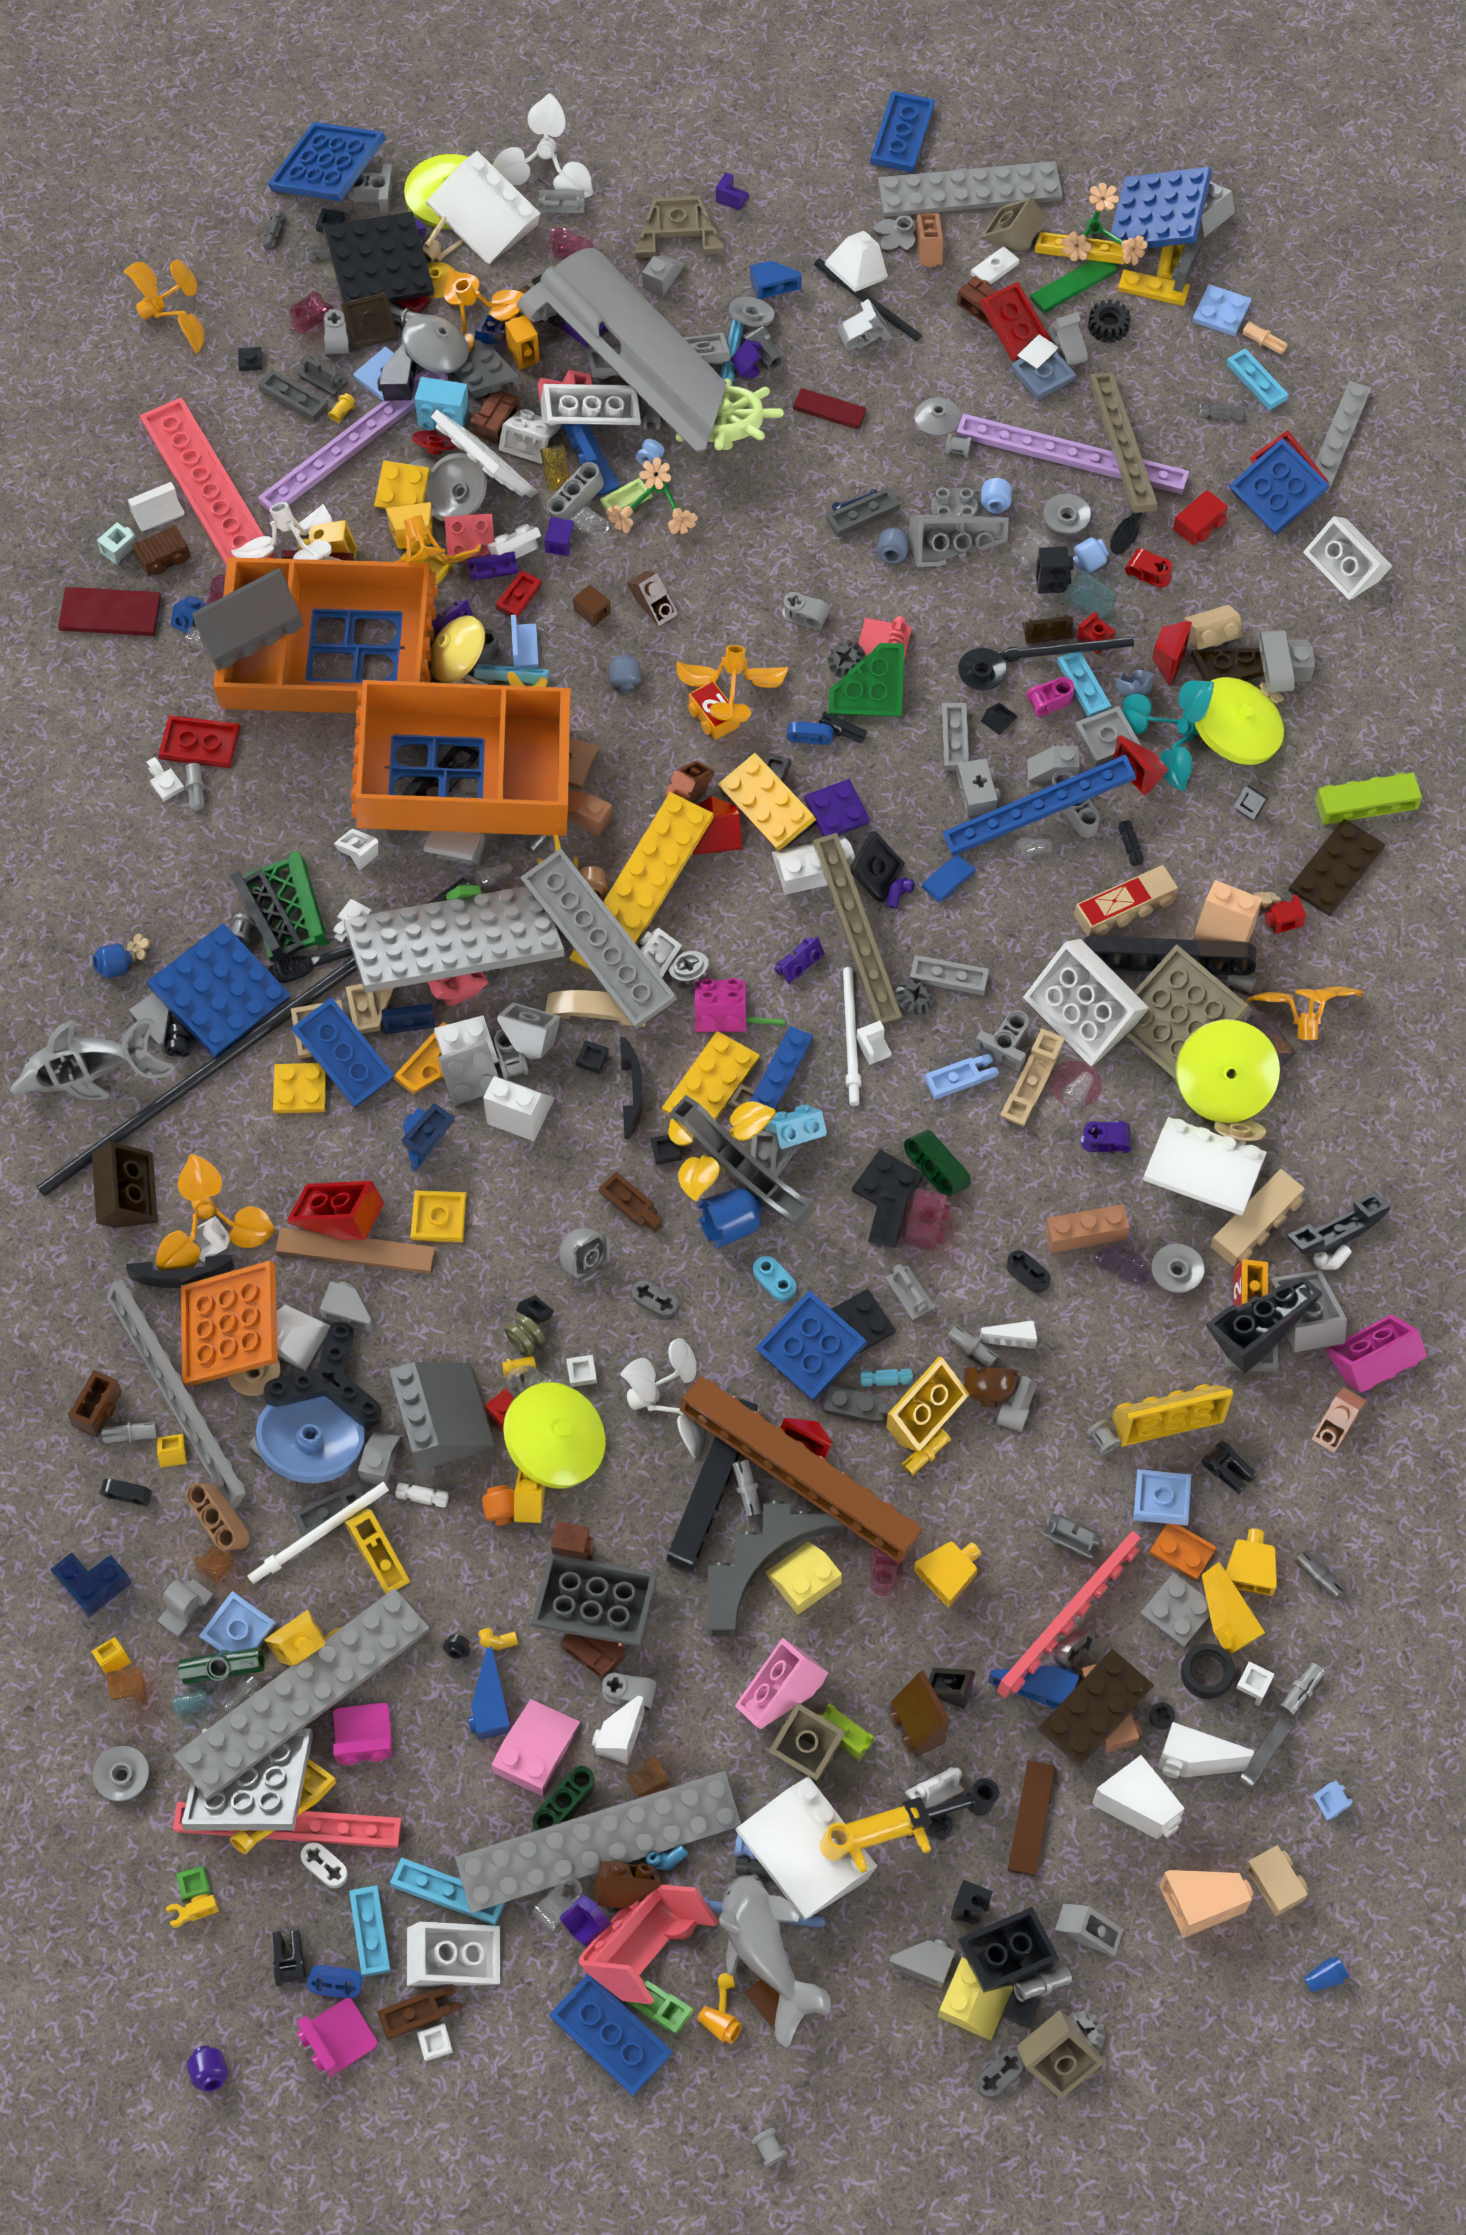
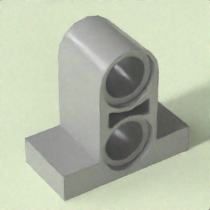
M383 164L382 173L362 172L348 191V197L356 202L379 203L380 212L389 213L394 179L392 164Z
M869 299L861 303L862 312L840 324L837 329L847 351H851L850 349L856 347L858 349L862 348L879 337L883 341L893 338L886 321Z
M1078 312L1057 318L1046 330L1050 338H1053L1054 344L1059 347L1057 353L1068 366L1088 360L1087 350L1078 326L1081 322Z
M1019 1010L1010 1012L994 1037L981 1030L976 1038L975 1049L985 1054H991L992 1058L1020 1072L1025 1063L1026 1053L1018 1050L1027 1035L1028 1016ZM1017 1024L1020 1025L1021 1028H1013L1011 1025ZM1000 1044H1007L1009 1047L1003 1048V1047H1000L999 1045H1000Z
M194 1579L187 1586L179 1580H175L163 1594L162 1599L167 1609L157 1622L180 1639L215 1596Z

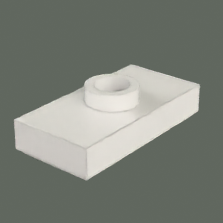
M1003 246L974 267L970 275L992 284L1017 266L1019 258Z

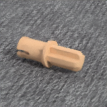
M1248 322L1243 330L1242 335L1259 343L1260 347L1265 345L1279 354H1283L1287 348V343L1271 335L1270 330L1266 331L1252 322Z

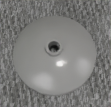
M418 315L410 319L403 329L402 342L406 352L423 368L437 373H452L459 370L467 361L469 355L468 343L462 332L450 321L435 315Z
M454 453L440 459L430 470L424 503L431 502L433 517L442 522H445L446 516L474 514L485 497L487 489L486 473L482 470L483 467L480 464L475 463L466 454Z

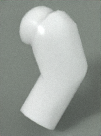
M1341 1245L1333 1255H1327L1325 1252L1315 1253L1313 1257L1314 1265L1320 1270H1336L1345 1262L1352 1251L1346 1245Z

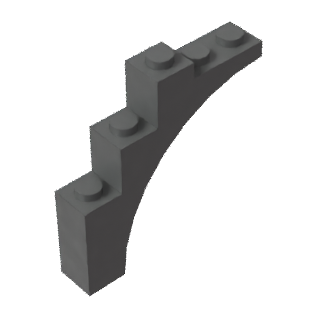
M685 1095L669 1113L700 1150L714 1158L731 1178L746 1187L755 1198L761 1201L762 1206L772 1213L779 1214L800 1228L816 1210L811 1202L795 1192L755 1159L718 1124L701 1104L689 1096Z
M773 1500L768 1504H763V1535H758L753 1531L736 1534L735 1566H730L729 1563L718 1562L714 1566H708V1637H735L737 1616L743 1597L753 1579L770 1560L783 1550L803 1540L825 1534L844 1533L845 1526L826 1512H823V1514H812L809 1511H798L796 1514H790V1504H785L783 1501Z

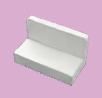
M172 482L128 499L131 513L141 532H146L185 515L177 499Z

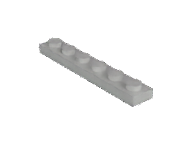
M1349 381L1315 461L1316 466L1327 478L1330 488L1371 392V387ZM1330 488L1321 496L1327 498Z

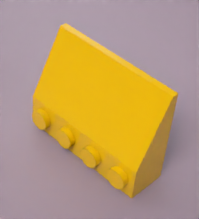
M1203 1384L1187 1392L1177 1390L1162 1398L1152 1396L1144 1399L1141 1403L1132 1404L1127 1402L1120 1404L1114 1409L1112 1416L1117 1435L1121 1440L1120 1445L1123 1447L1224 1423L1233 1397V1391L1231 1388L1221 1385L1209 1386L1208 1384Z

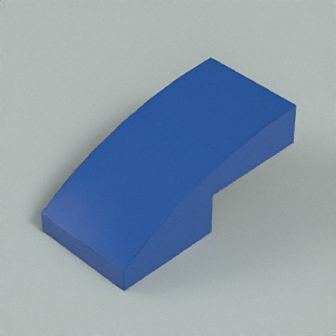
M957 854L936 870L922 884L921 888L940 903L952 895L958 885L973 876L976 869Z

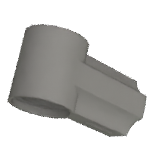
M1024 1376L1017 1377L1016 1390L1011 1398L1003 1402L997 1424L1023 1432L1024 1423L1029 1415V1406L1037 1383Z

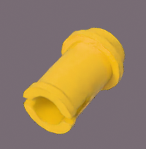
M347 393L338 397V403L328 413L330 419L339 424L349 410L355 408V399Z
M533 1355L515 1360L507 1358L505 1362L501 1363L505 1378L510 1377V1379H514L515 1375L536 1372Z

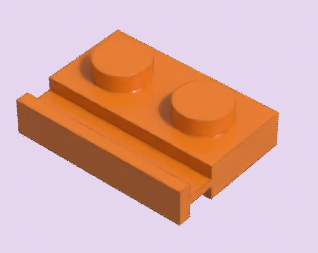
M1166 1524L1149 1554L1197 1581L1215 1552L1216 1546L1180 1525Z

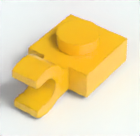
M202 1894L194 1897L191 1903L186 1904V1907H182L179 1904H170L166 1907V1911L168 1914L179 1912V1917L170 1922L172 1928H178L188 1921H195L217 1913L219 1908L213 1895Z

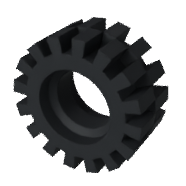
M1108 299V303L1102 300L1100 305L1096 303L1094 308H1091L1088 329L1091 330L1090 334L1092 336L1096 334L1095 339L1103 338L1105 343L1107 339H1110V343H1114L1115 338L1120 341L1122 336L1125 337L1127 335L1131 315L1129 309L1126 310L1124 304L1119 306V301L1113 304L1112 300ZM1105 317H1111L1116 319L1118 323L1106 325L1101 320Z

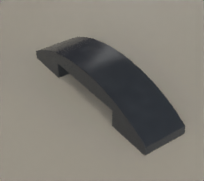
M620 1037L621 1069L632 1070L633 1105L623 1106L624 1138L630 1139L641 1116L643 1083L637 1055L626 1037Z
M1374 1191L1354 1201V1210L1315 1229L1308 1224L1287 1236L1304 1254L1331 1250L1369 1230L1390 1211V1205Z
M231 1254L205 1257L204 1267L156 1271L153 1262L126 1264V1270L130 1279L160 1288H181L182 1285L228 1273L235 1269Z

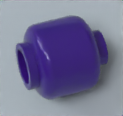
M209 2046L198 2047L187 2060V2070L192 2085L196 2089L203 2092H212L223 2086L228 2076V2068L223 2053L219 2049Z

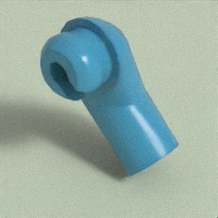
M679 1844L670 1852H649L646 1856V1862L648 1865L655 1867L656 1870L670 1871L689 1853Z

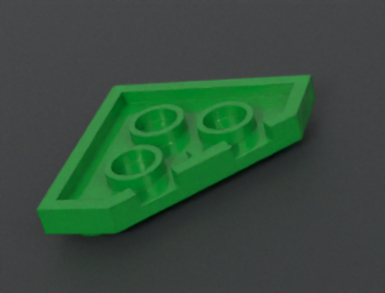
M879 643L872 652L857 663L838 683L833 685L829 690V714L901 718L904 644Z

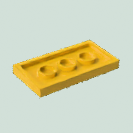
M756 753L752 754L718 783L722 791L778 852L816 820L814 815Z
M716 1031L662 1106V1112L669 1115L672 1109L687 1095L701 1104L717 1120L740 1083L744 1082L759 1061L760 1055Z

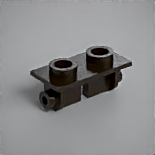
M1064 615V617L1040 620L1029 619L1028 622L1022 623L1026 644L1074 638L1072 616Z

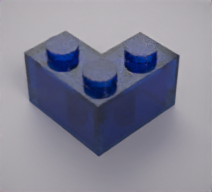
M72 1552L50 1569L55 1580L88 1618L132 1584L128 1574L111 1554L90 1571L83 1566Z

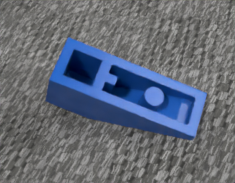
M492 1647L486 1648L471 1705L473 1716L468 1717L471 1734L477 1732L478 1740L507 1734L511 1730Z
M1040 1666L1034 1674L1028 1672L1023 1678L1026 1680L1024 1685L1016 1694L1056 1709L1076 1688L1079 1675H1076L1072 1669L1065 1666H1059V1668L1056 1666ZM1011 1669L991 1670L988 1683L999 1687L1001 1680Z

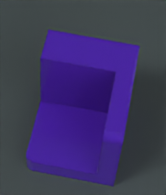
M725 172L716 186V202L740 211L748 199L749 193L734 188V175Z
M746 340L730 358L731 363L742 377L755 378L761 373L755 365L760 359L758 351L762 345L759 342Z
M550 518L544 540L545 553L569 556L571 549L570 537L574 526L572 520Z
M584 1894L559 1917L570 1935L585 1947L590 1945L611 1924L600 1907Z

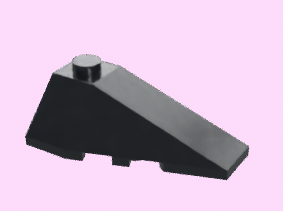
M1303 1276L1274 1288L1272 1293L1260 1298L1257 1295L1250 1298V1302L1237 1307L1232 1305L1224 1309L1209 1321L1206 1326L1226 1357L1246 1373L1269 1354L1322 1296V1292Z

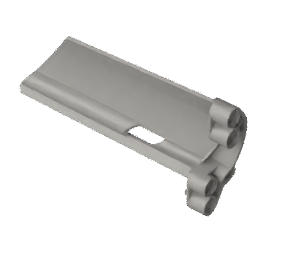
M585 248L568 256L555 267H549L543 273L540 282L522 295L517 303V308L532 322L545 321L558 313L696 452L705 451L727 383L618 271V268L601 251L595 248ZM600 322L621 342L619 355L600 337Z

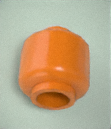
M508 1485L486 1489L487 1493L481 1499L485 1519L490 1522L495 1521L496 1526L511 1524V1518L514 1517V1490L508 1489Z

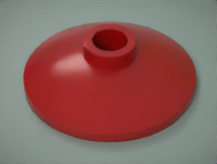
M424 430L412 434L413 442L426 448L430 454L438 455L441 454V451L457 447L448 435H440L437 431Z

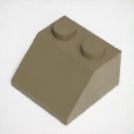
M1032 197L1010 203L999 208L980 238L999 247L1004 246L1013 253L1020 250L1025 251L1032 245L1035 235L1042 230V224L1047 216Z
M797 1703L769 1752L819 1782L831 1762L845 1731Z
M1061 2010L1056 2012L1016 2046L1025 2067L1060 2099L1065 2097L1105 2063L1104 2059L1078 2025Z

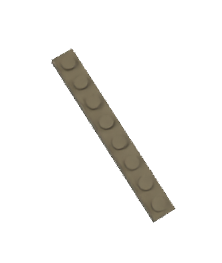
M1113 372L1090 374L1089 382L1133 513L1156 511L1158 504Z
M835 833L813 840V846L875 1022L881 1021L882 1025L899 1021L902 1019V1015L838 834Z

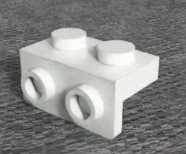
M525 524L516 528V532L510 535L503 534L494 539L495 542L487 545L491 555H501L515 551V557L519 558L538 549L539 546L536 538L541 536L538 527Z

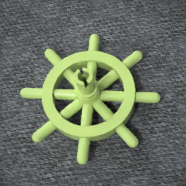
M728 378L724 379L727 383L708 442H715L714 447L716 450H729L733 447L732 441L752 436L757 440H763L765 434L759 430L763 423V418H781L784 415V411L780 408L763 409L760 399L769 395L770 390L768 387H762L755 392H751L741 387L731 386V380ZM677 433L676 440L679 442L684 441V439Z

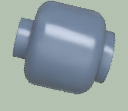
M889 528L884 530L879 536L877 554L880 559L890 564L902 562L908 552V536L900 529Z
M631 655L617 656L608 666L612 687L620 689L622 693L634 691V687L639 685L642 680L639 662L633 659Z

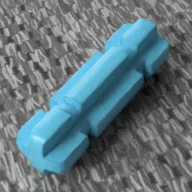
M897 1369L876 1370V1373H872V1370L862 1371L860 1375L863 1387L872 1386V1384H876V1386L898 1385V1383L910 1385L913 1382V1372L911 1369H901V1372H897Z

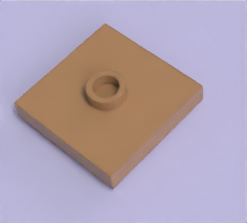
M569 737V786L582 789L599 752V746Z

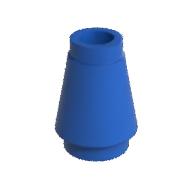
M1336 1956L1333 1959L1331 1957L1327 1958L1303 1978L1309 1986L1308 1988L1311 1993L1342 1984L1344 1983L1343 1980L1348 1978L1349 1975L1340 1958Z

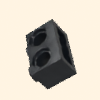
M1068 546L1041 547L1038 549L1035 573L1038 594L1066 592L1067 584H1071V570H1073V556L1068 555Z

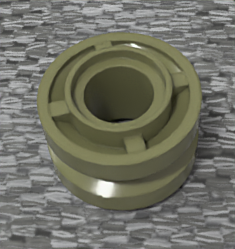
M519 1314L514 1319L516 1325L509 1324L504 1328V1332L517 1350L530 1356L535 1351L534 1344L537 1346L542 1345L545 1342V1337L534 1321L523 1314Z

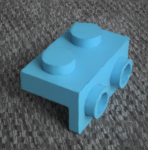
M808 1104L797 1106L795 1111L790 1113L777 1112L765 1127L766 1131L776 1134L778 1147L781 1149L827 1135L822 1110L810 1107Z

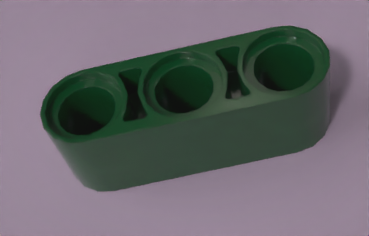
M922 1131L904 1141V1150L907 1156L942 1196L951 1197L970 1187L971 1178L967 1170L932 1131Z
M577 1766L566 1776L534 1814L532 1819L534 1831L540 1830L538 1825L545 1819L551 1820L553 1825L570 1820L595 1789V1778L590 1768ZM579 1777H586L590 1780L584 1787H579L575 1784ZM562 1798L571 1800V1804L567 1808H560L556 1804Z

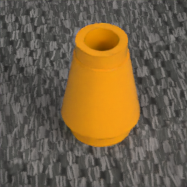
M708 2006L703 2007L697 2018V2021L702 2023L722 2043L732 2044L742 2029V2023L738 2021L737 2017L709 2008Z

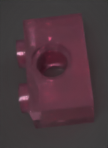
M916 1189L904 1245L935 1251L937 1243L942 1244L945 1229L941 1228L942 1220H948L951 1207L946 1205L947 1195ZM929 1218L932 1219L934 1223L926 1224L922 1220Z

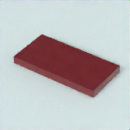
M65 587L58 623L59 631L154 636L161 594L160 592Z

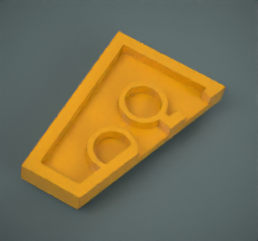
M442 1022V1024L439 1027L445 1026L447 1024L445 1022ZM434 1032L394 1075V1080L413 1095L444 1078L437 1058L442 1055Z

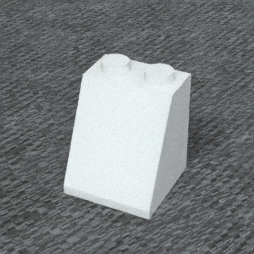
M494 1076L483 1097L487 1124L535 1141L555 1097Z
M1142 1755L1100 1785L1092 1802L1097 1808L1156 1839L1162 1835L1168 1838L1179 1829L1178 1824L1182 1821L1181 1816L1185 1809Z

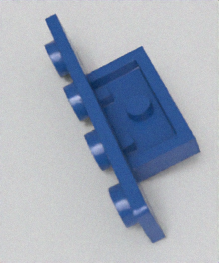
M563 424L569 445L573 451L575 450L580 467L587 462H593L599 467L604 485L597 495L601 496L619 489V483L588 424Z

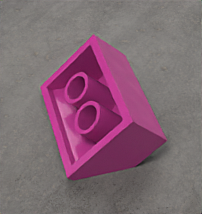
M1392 1314L1346 1338L1345 1344L1334 1345L1325 1349L1348 1386L1359 1393L1371 1390L1374 1385L1395 1377L1398 1372L1417 1365L1419 1361L1427 1357L1419 1330Z

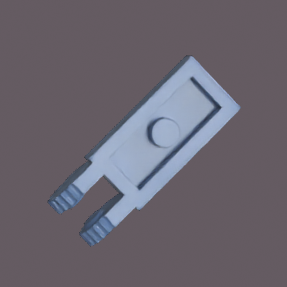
M986 1054L973 1059L971 1057L925 1074L924 1079L933 1099L936 1100L995 1078L1000 1073L996 1067L981 1072L978 1071L977 1068L987 1066L993 1061L991 1054Z

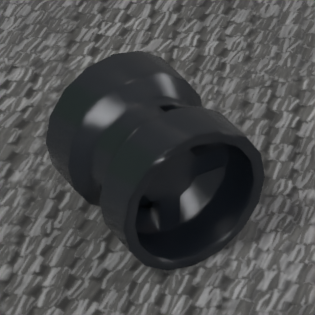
M183 1024L170 1025L167 1030L169 1041L165 1044V1053L169 1056L188 1057L191 1051L189 1041L193 1035Z

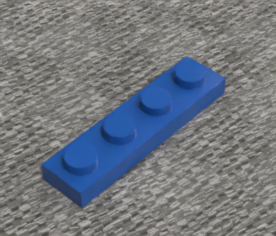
M792 1026L789 1027L749 1102H758L776 1110L813 1040L812 1034Z

